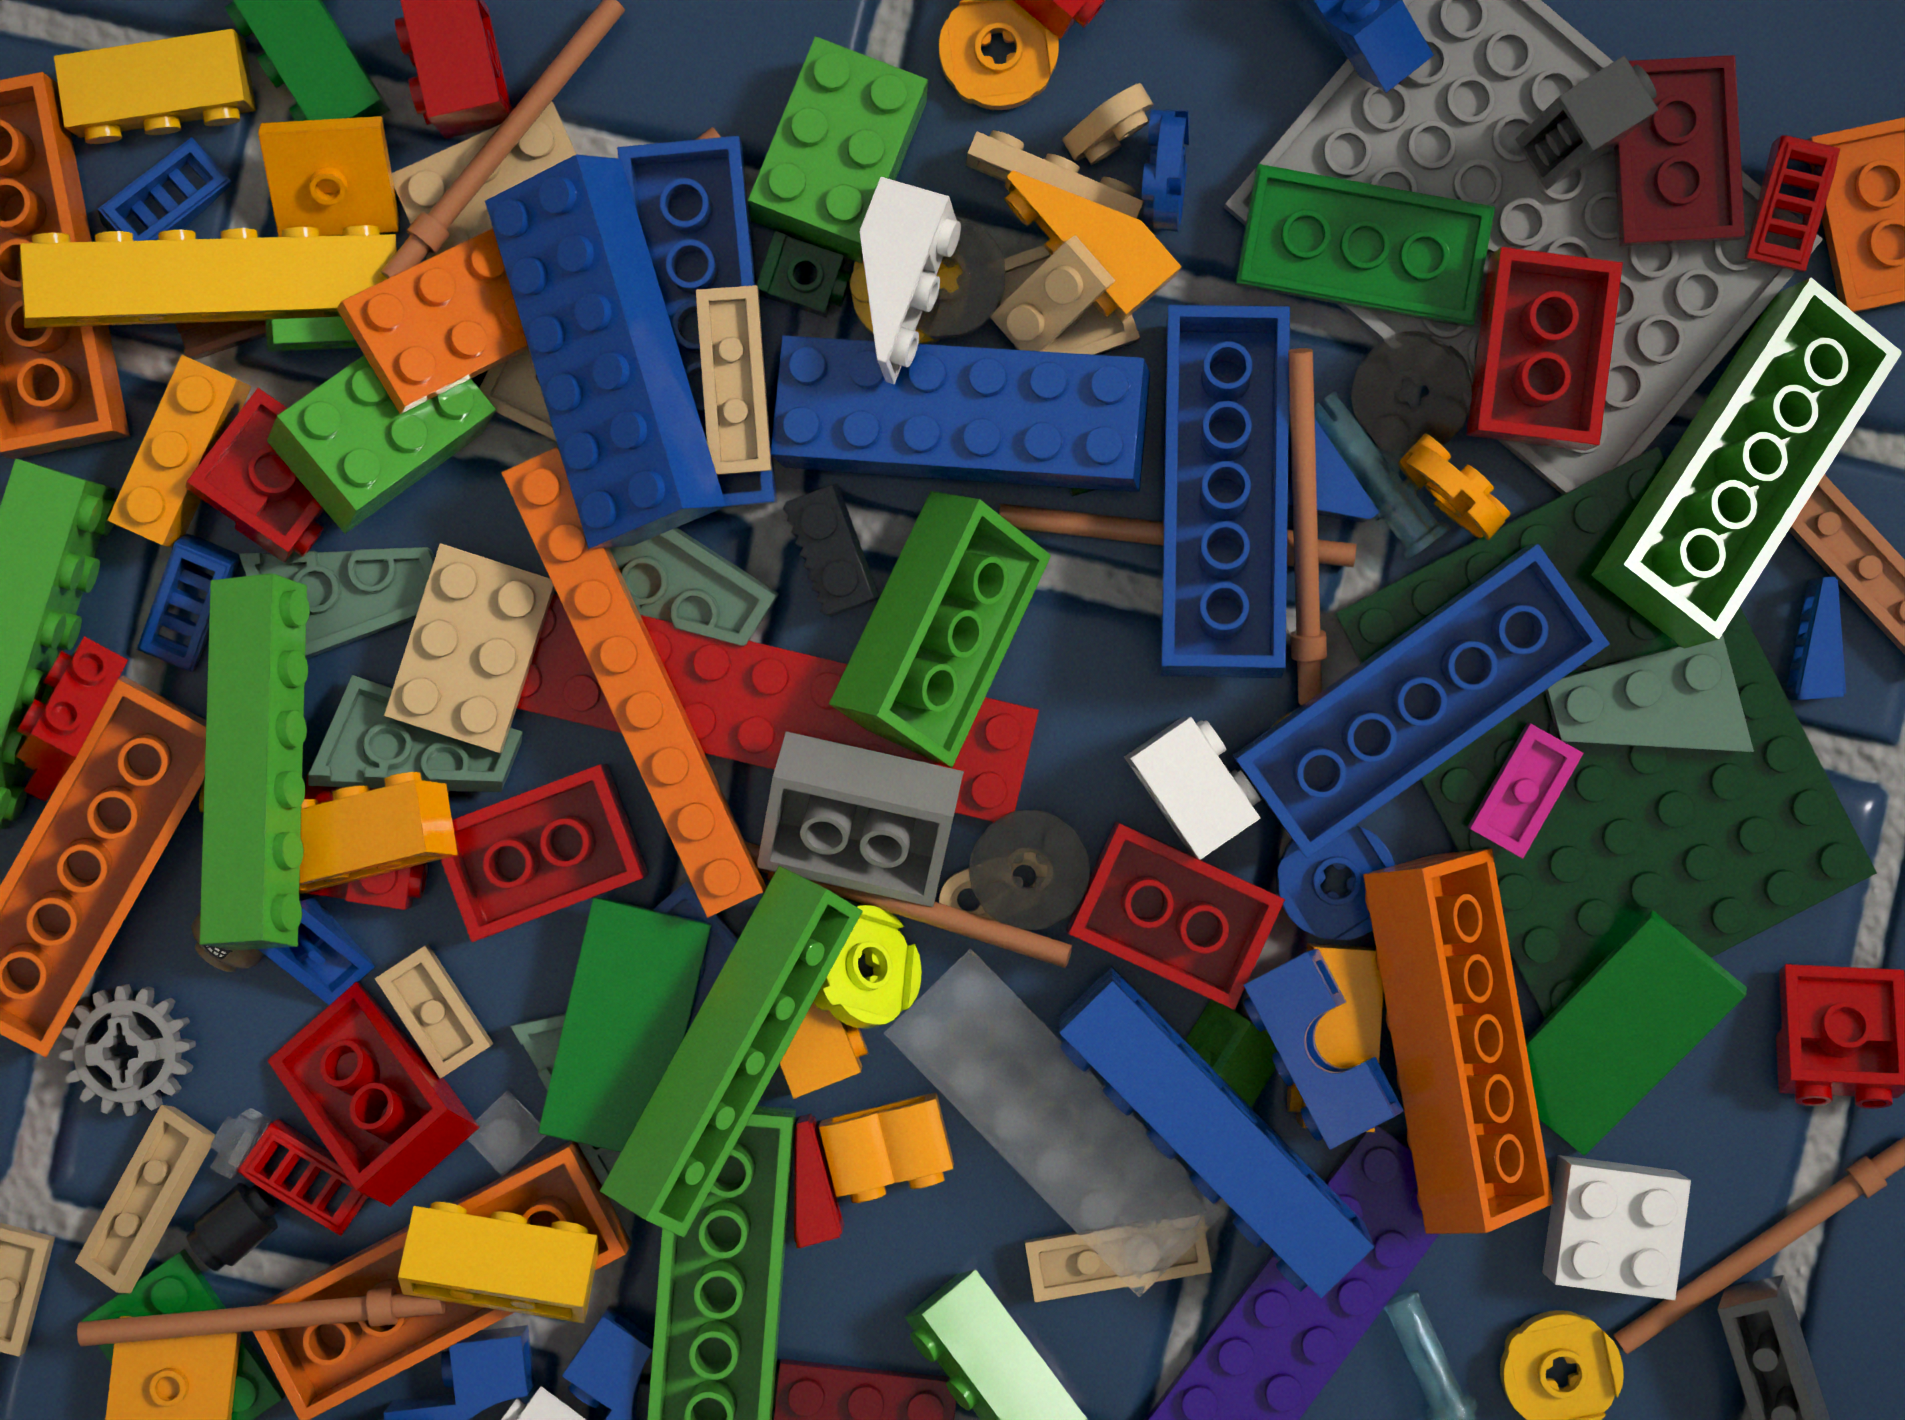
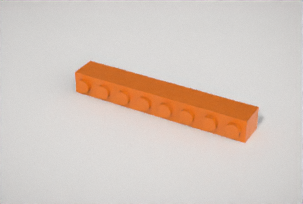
M555 447L501 472L707 918L764 892L767 887L610 548H588L559 448Z

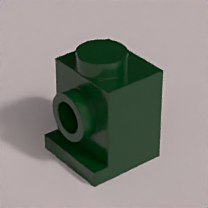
M774 231L757 282L759 296L827 318L831 304L839 307L842 306L852 273L843 270L845 264L844 255ZM810 264L816 268L817 277L814 282L802 285L795 280L794 273L800 265Z

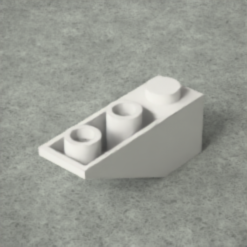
M880 177L859 232L877 361L885 381L895 385L901 366L909 367L915 357L919 343V333L915 331L922 311L930 312L936 302L940 287V277L936 275L943 256L951 257L957 247L961 223L956 219L949 196Z

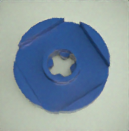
M1151 109L1148 130V146H1151L1150 163L1144 164L1142 200H1145L1143 223L1148 228H1154V230L1178 232L1179 224H1181L1187 176L1186 147H1183V144L1189 145L1190 129L1188 110Z
M1356 825L1308 859L1291 839L1275 867L1276 892L1278 896L1285 899L1282 908L1286 915L1303 931L1323 939H1355L1373 930L1370 913L1365 901L1366 888L1363 874L1394 866L1395 862L1390 851L1378 836ZM1331 864L1337 870L1347 867L1352 874L1345 882L1349 891L1341 897L1333 890L1324 893L1320 887V884L1326 879L1323 870Z

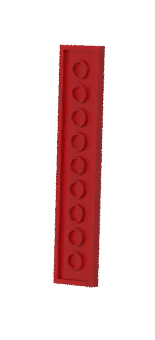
M553 594L517 708L622 733L558 595ZM641 615L704 753L775 770L787 731L943 766L867 731L829 705L848 664L748 641L745 646L677 629L673 622ZM985 697L952 769L964 771L955 813L1012 826L1039 710Z

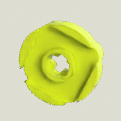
M862 905L857 906L863 912L813 1003L823 1011H830L836 1019L846 1025L867 1029L887 1024L895 1020L901 1011L911 1007L919 993L922 969L916 945H907L904 936L898 930L905 927L900 920L892 913L884 911L879 907ZM862 953L865 954V963L873 967V976L864 978L860 973L858 958H861Z

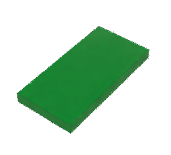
M1257 164L1235 285L1471 328L1474 326L1495 206Z
M596 896L593 897L538 1133L621 1152L687 1033L711 932V923Z
M1652 910L1525 1040L1539 1119L1585 1156L1746 996L1747 987Z

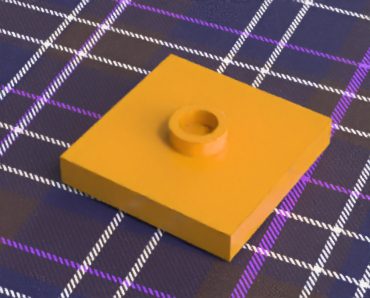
M382 116L260 124L258 136L278 237H282L283 229L292 227L318 228L319 236L343 235L344 228L359 225L377 226L380 233L398 232L400 219Z
M121 1316L119 1318H127L131 1316ZM241 1332L115 1343L105 1420H231Z

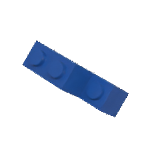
M1304 0L1333 36L1359 77L1386 93L1434 56L1402 0Z
M608 1306L562 1375V1377L571 1382L568 1389L574 1396L589 1406L598 1408L600 1403L608 1407L610 1410L603 1420H638L637 1396L639 1382L645 1362L653 1351L654 1336Z
M528 1325L480 1330L450 1346L449 1351L442 1352L441 1370L445 1388L454 1387V1393L393 1400L383 1413L384 1419L378 1420H469L493 1405L510 1399L528 1396L535 1385Z

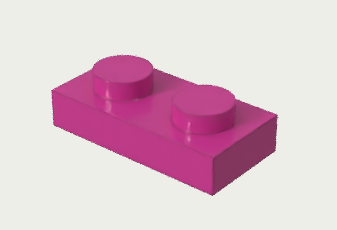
M1527 722L1467 827L1523 859L1584 753Z

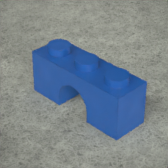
M1318 948L1307 951L1244 984L1249 995L1244 1000L1246 1011L1254 1026L1260 1032L1267 1029L1278 1050L1272 1054L1275 1067L1286 1085H1296L1306 1104L1305 1107L1301 1108L1302 1118L1316 1141L1324 1139L1330 1150L1404 1111L1376 1057L1355 1067L1341 1068L1327 1062L1319 1053L1315 1042V1031L1319 1021L1327 1012L1346 1003V1000Z

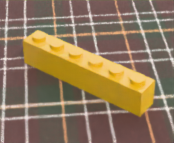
M370 225L346 227L343 229V236H319V229L314 227L287 228L282 230V237L258 238L257 230L249 228L223 230L220 232L221 239H196L195 232L191 230L162 231L158 233V240L133 241V233L124 231L98 233L95 235L96 242H70V235L65 233L36 234L32 236V243L20 244L19 257L24 328L340 317L341 315L337 308L341 301L387 279L381 271L397 252L396 234L380 235L379 227Z

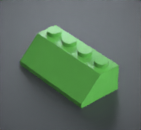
M930 491L829 705L867 731L943 766L952 768L1051 555L980 499Z

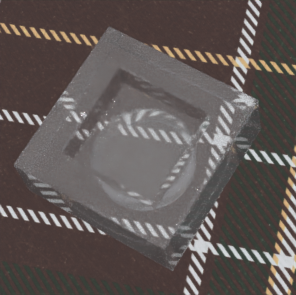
M507 1090L475 1120L480 1128L467 1140L503 1177L546 1135L538 1133L540 1123Z
M252 1108L239 1114L236 1120L228 1116L211 1143L210 1148L217 1151L218 1154L210 1169L230 1180L239 1175L238 1169L263 1135L272 1119Z

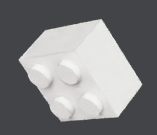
M1181 717L1124 756V758L1190 855L1201 860L1261 819L1253 808L1255 804L1261 801V798L1241 770L1239 772L1233 770L1229 773L1219 758V755L1227 749L1207 720L1204 722L1200 720L1195 723L1192 717Z
M1558 1155L1552 1195L1554 1204L1551 1205L1542 1273L1555 1285L1675 1300L1691 1180L1675 1170Z

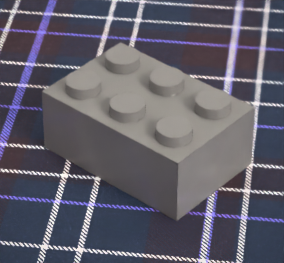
M786 731L772 778L757 868L776 872L778 866H782L806 879L933 907L964 771Z

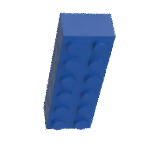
M739 136L617 147L618 158L622 160L707 441L696 290L756 285L743 145ZM767 400L768 426H769V439H770V453H771V444H772V441H771V431H770V421H769V411H768V400ZM772 456V471L717 475L726 504L724 508L777 503Z
M574 155L485 201L588 548L634 546L726 507L622 160L619 158Z
M1168 305L1166 322L1161 676L1282 678L1285 671L1290 306Z
M782 335L771 456L784 468L1140 492L1151 373L1145 359L1139 357L918 344L911 365L909 367L901 366L894 385L885 381L877 361L875 341Z
M1528 544L1232 756L1301 853L1308 859L1610 645V643L1539 544Z
M1112 966L1060 1015L1059 1033L1061 1034L1060 1039L1063 1042L1059 1047L1064 1054L1083 1072H1086L1092 1066L1103 1077L1102 1081L1106 1085L1102 1089L1103 1092L1121 1112L1129 1116L1136 1110L1145 1119V1125L1149 1129L1146 1135L1150 1141L1168 1159L1172 1160L1179 1154L1188 1163L1187 1167L1192 1173L1189 1177L1191 1182L1213 1204L1222 1198L1231 1207L1230 1211L1236 1217L1232 1221L1233 1224L1250 1243L1259 1248L1266 1242L1273 1249L1272 1253L1279 1261L1276 1264L1277 1269L1297 1290L1302 1292L1309 1286L1322 1298L1374 1248L1365 1222Z

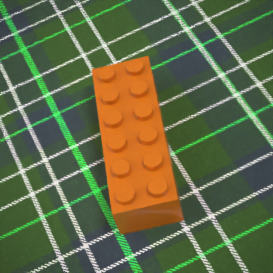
M44 72L0 80V456L10 459L130 437L109 325L24 328L19 257L20 244L32 243V236L41 233H65L70 235V242H92L71 132L64 128L58 82Z
M124 675L117 680L76 759L58 783L0 885V1034L45 1058L205 779L206 720Z
M1492 848L1433 854L1363 874L1366 888L1365 901L1370 913L1376 945V964L1381 974L1387 1008L1386 1022L1391 1032L1397 1066V1085L1401 1091L1408 1129L1407 1142L1412 1152L1418 1186L1417 1200L1422 1211L1426 1234L1488 1233L1554 1204Z
M569 1141L452 1202L467 1210L466 1214L490 1218L493 1212H510L525 1217L527 1224L551 1228L552 1223L557 1221L582 1225L588 1229L587 1234L597 1235L598 1258L595 1270L626 1255L632 1244L608 1196L600 1192L602 1188L600 1181L578 1143L574 1141ZM409 1225L274 1295L257 1306L367 1296L369 1289L394 1287L397 1293H402L398 1274ZM446 1301L444 1314L398 1318V1322L395 1325L371 1327L368 1321L259 1330L253 1331L298 1419L310 1420L515 1312Z

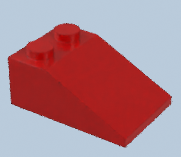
M358 982L349 987L267 1060L354 1188L389 1207L480 1128L445 1079L438 1077L424 1055Z

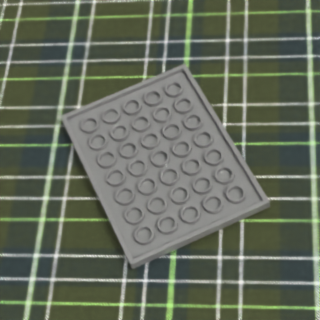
M1402 0L1434 56L1387 93L1359 77L1353 65L1347 59L1259 164L1495 206L1474 326L1471 328L1338 304L1468 415L1490 255L1500 247L1623 262L1600 445L1583 451L1498 440L1558 492L1565 494L1641 455L1796 271L1744 259L1761 186L1743 171L1744 238L1729 241L1619 247L1614 147L1601 157L1546 190L1515 140L1555 99L1613 63V61L1542 0ZM1255 169L1223 207L1244 226L1246 225ZM1774 208L1772 218L1802 224V221L1793 213ZM1767 232L1765 238L1767 243L1796 249L1798 241L1797 238ZM1816 235L1812 252L1823 240L1819 235Z

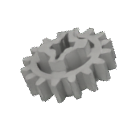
M123 984L116 987L115 1000L106 990H102L92 994L96 1009L83 1004L73 1010L76 1017L82 1023L81 1025H70L63 1028L62 1035L73 1040L74 1045L73 1048L59 1053V1059L74 1061L76 1069L70 1072L65 1079L67 1083L79 1080L84 1082L86 1087L82 1091L80 1100L87 1102L96 1096L102 1097L101 1112L105 1114L114 1111L119 1102H121L125 1115L133 1116L139 1113L141 1100L151 1111L163 1105L160 1090L170 1096L179 1093L182 1087L174 1078V1075H185L192 1072L193 1065L181 1059L182 1052L196 1047V1041L181 1039L179 1031L185 1028L190 1023L188 1017L172 1019L169 1013L174 1007L175 1000L169 998L159 1004L153 1003L154 988L150 986L142 988L136 998H133L130 984ZM111 1014V1018L107 1020L108 1031L101 1039L91 1041L98 1024L107 1015ZM143 1015L155 1023L161 1035H157L144 1024ZM126 1041L127 1045L137 1046L138 1056L130 1059L127 1054H119L117 1045ZM165 1059L157 1077L145 1086L144 1081L148 1080L147 1069L156 1060ZM94 1065H98L112 1077V1084L98 1073Z

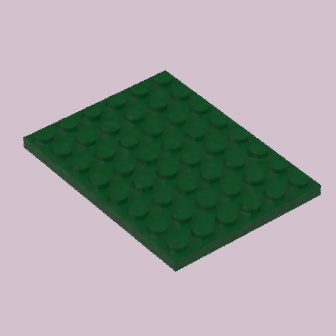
M1653 447L1570 492L1562 494L1502 525L1490 540L1487 541L1484 536L1477 538L1334 612L1360 664L1528 544H1539L1610 643V645L1567 675L1678 646L1679 644L1591 576L1666 462L1659 447ZM1741 607L1738 608L1722 635L1754 752L1565 742L1584 754L1523 859L1469 829L1467 826L1527 722L1558 738L1545 691L1420 779L1457 852L1492 848L1510 955L1544 1020L1652 910L1712 958L1877 874Z

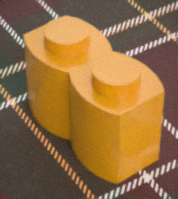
M937 1093L916 1096L879 1107L838 1115L822 1120L819 1125L836 1197L850 1195L852 1203H861L880 1198L887 1194L885 1186L897 1182L908 1181L910 1189H919L941 1183L945 1180L943 1172L953 1169L954 1160Z

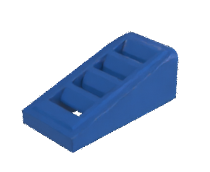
M191 137L100 206L98 213L101 224L108 232L124 231L133 233V241L158 240L159 232L183 230L232 184L225 173ZM185 164H188L205 183L199 190L181 173L180 169ZM168 180L186 198L179 205L162 187ZM150 196L166 213L160 220L143 203ZM131 213L147 229L140 235L125 220Z
M185 534L175 541L136 650L193 672L209 638L211 580L234 578L240 561L239 554L191 534ZM190 561L212 570L215 574L210 576L187 566L188 562ZM180 581L208 592L206 599L204 600L178 589ZM170 605H175L199 615L197 623L168 612ZM164 626L191 637L189 646L159 635L161 627Z
M1835 576L1808 580L1785 691L1788 700L1844 697V694H1846L1838 579Z

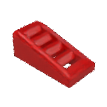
M1782 135L1772 142L1744 259L1801 273L1806 271L1834 178L1840 148L1787 135ZM1788 160L1815 165L1814 174L1787 169ZM1781 184L1809 190L1808 199L1779 193ZM1774 208L1802 214V224L1772 218ZM1767 232L1797 238L1796 249L1765 242Z
M812 1114L800 1116L795 1129L794 1241L796 1242V1248H803L840 1238L844 1228L843 1217L835 1194L815 1116H812Z
M280 1118L273 1121L267 1127L237 1171L261 1189L339 1236L344 1234L369 1198V1196L354 1188L332 1154ZM281 1144L289 1149V1151L274 1172L265 1165ZM302 1157L309 1161L310 1164L294 1186L286 1178ZM321 1170L332 1176L314 1200L306 1192ZM343 1182L350 1186L352 1190L336 1213H333L326 1208V1205Z

